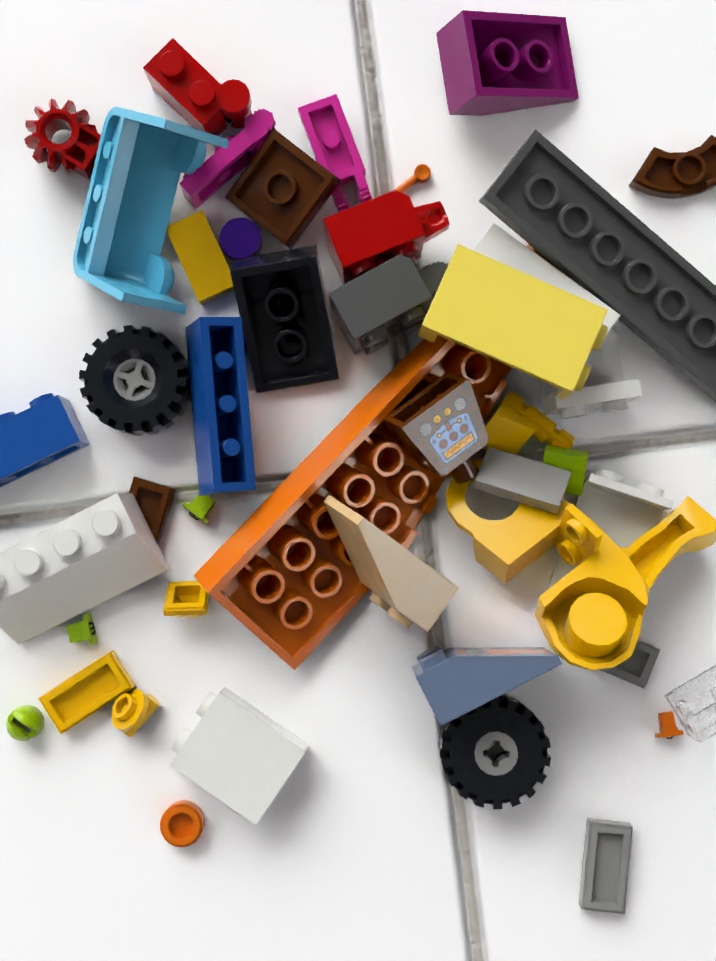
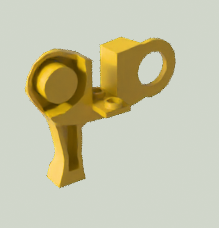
M483 459L474 461L478 469H480ZM452 477L445 496L448 514L456 526L473 537L475 560L502 583L506 584L553 546L557 547L559 555L567 564L576 566L575 569L539 596L535 617L550 647L556 654L570 665L591 671L614 668L631 658L640 635L642 616L647 606L648 594L656 580L677 556L685 552L700 551L714 545L716 542V520L689 496L657 526L639 537L628 548L618 547L594 521L565 499L561 502L558 514L519 503L518 508L511 516L502 520L491 521L478 517L471 512L466 504V491L475 482L476 477L466 483H457L454 477Z

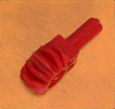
M50 99V110L46 112L41 107L35 106L34 112L38 117V121L25 120V127L32 134L24 139L26 146L29 149H34L33 159L38 164L47 161V168L50 172L54 173L62 163L67 173L72 174L75 171L90 181L101 135L98 133L95 125L88 123L90 120L89 113L85 109L76 112L74 102L69 99L62 109L59 108L55 99ZM64 129L71 131L68 141L62 144L52 142L53 135L57 131Z

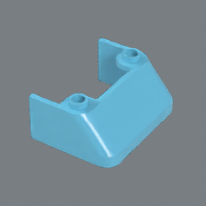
M117 106L113 107L108 112L103 124L74 250L73 269L76 276L122 302L185 314L187 306L167 296L173 287L175 275L169 260L161 256L180 174L190 175L203 165L207 151L206 143L227 149L229 140L164 118Z

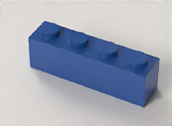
M199 317L186 327L199 496L236 494L256 490L242 317Z
M48 393L30 401V408L18 414L12 411L0 415V488L90 445L70 400L60 395L54 396L53 393Z

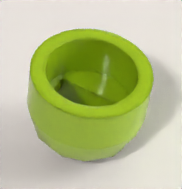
M23 705L18 707L8 716L6 722L7 732L13 739L18 741L31 740L41 733L44 727V716L35 706ZM15 718L23 725L31 728L30 733L15 723Z

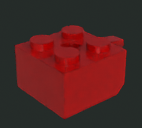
M397 190L323 218L326 245L343 285L398 255L411 258L416 265V259L421 258L423 244L445 232L450 226L448 216L441 201L414 207L410 196Z

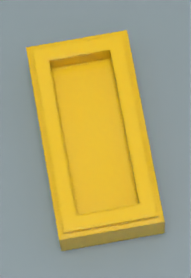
M203 210L167 226V234L201 305L234 290L230 268Z
M112 650L38 699L60 734H63L120 695L135 687L136 684L115 651Z

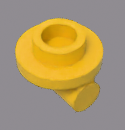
M131 689L116 699L112 708V723L115 728L121 730L126 736L132 737L160 706V703L150 694H145L139 689Z

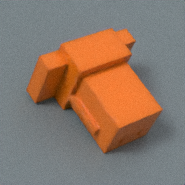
M673 711L658 713L660 733H655V738L666 737L667 739H672L673 736L684 734L683 730H678L675 724Z

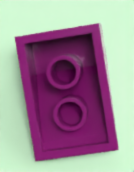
M462 10L436 33L449 115L484 116L573 102L579 98L566 17Z

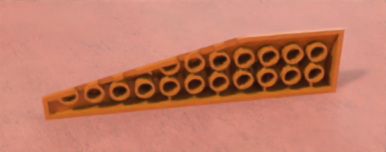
M528 244L526 246L530 250L535 252L537 255H539L541 258L546 260L548 263H550L552 266H554L544 256H542L538 251H536L531 245ZM437 335L434 343L423 339L348 413L193 576L216 601L295 670L370 590L360 581L324 504L328 495L332 496L408 549L418 534L415 531L425 512L430 514L438 500L435 497L445 478L447 476L452 477V474L450 472L446 476L440 477L424 469L388 428L383 419L445 373L449 372L469 379L483 422H485L508 384L504 380L512 367Z

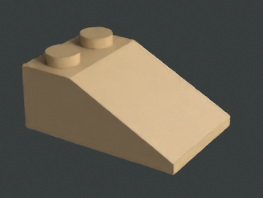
M328 495L324 500V504L360 581L373 591L369 599L409 629L414 622L428 632L459 587L367 519Z

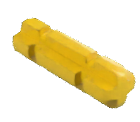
M509 392L499 404V407L502 403L506 404L535 426L537 429L532 436L541 443L546 441L549 444L548 446L568 449L573 445L575 441L574 436L563 428L558 430L556 428L557 424L533 405H525V399L516 392Z

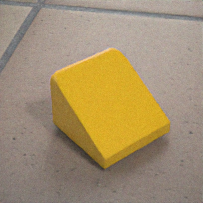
M502 403L485 425L489 439L487 445L482 449L487 450L488 447H492L516 455L537 428L506 404Z

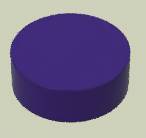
M247 218L231 219L220 231L219 241L222 250L233 261L234 259L256 256L262 248L260 230L253 221Z

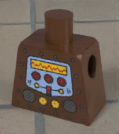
M447 372L383 419L388 428L424 469L440 477L446 476L451 472L457 483H466L477 476L479 469L472 455L487 445L489 437L468 378Z

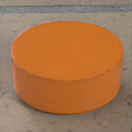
M180 800L171 804L163 813L160 821V831L163 838L175 847H187L195 843L205 826L203 811L197 804L188 800Z

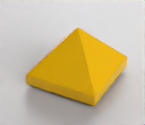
M198 581L168 582L163 609L164 616L193 619L207 615L210 594Z

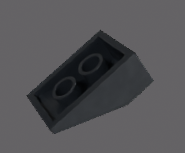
M317 245L234 259L230 273L239 314L242 317V327L257 393L339 379Z

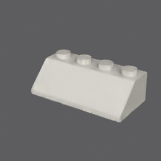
M116 493L0 552V628L18 645L169 570L133 493Z

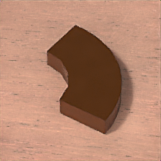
M710 135L701 146L687 152L669 153L654 147L629 186L647 195L669 199L692 197L716 187V137Z

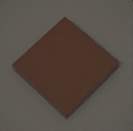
M273 128L224 198L282 244L292 249L341 180Z

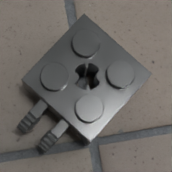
M398 255L329 292L331 313L354 355L363 350L366 355L372 354L388 344L386 338L401 330L402 334L406 335L420 328L445 274L448 263L445 264L444 261H437L436 263L433 262L432 265H427L417 270L411 258Z

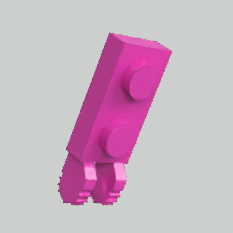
M337 94L298 107V115L315 160L341 180L331 194L337 212L349 208L347 199L344 197L340 185L354 181L360 204L371 200L372 196L365 179L366 170Z
M264 108L254 111V114H250L245 118L244 129L235 137L230 135L225 138L229 140L227 149L217 146L215 153L200 168H197L190 175H183V180L179 183L185 198L195 209L201 206L248 165L273 128L275 129L276 121L274 120L273 112Z

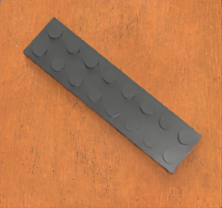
M535 129L479 199V202L562 273L621 316L618 320L716 402V285Z

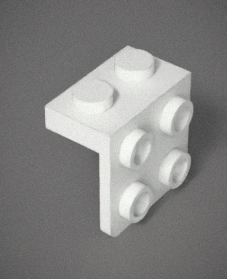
M617 335L602 353L598 350L594 351L587 362L593 367L580 392L574 390L562 400L555 396L558 390L553 385L539 380L545 415L560 413L561 419H571L587 415L586 409L602 407L603 413L617 412L629 409L628 402L642 396L640 379L626 381L624 379Z

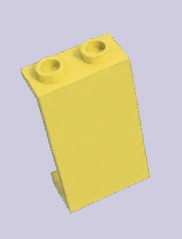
M457 244L421 325L418 336L433 343L437 335L449 339L558 387L555 396L564 400L574 390L580 392L589 376L591 367L585 365L591 349L597 351L606 336L608 326L602 323L608 309Z

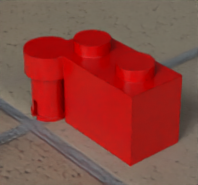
M174 38L143 67L152 89L192 128L219 136L227 128L224 115L228 124L231 122V127L242 129L244 128L245 118L252 114L250 91L245 83L240 80L231 79L220 84Z

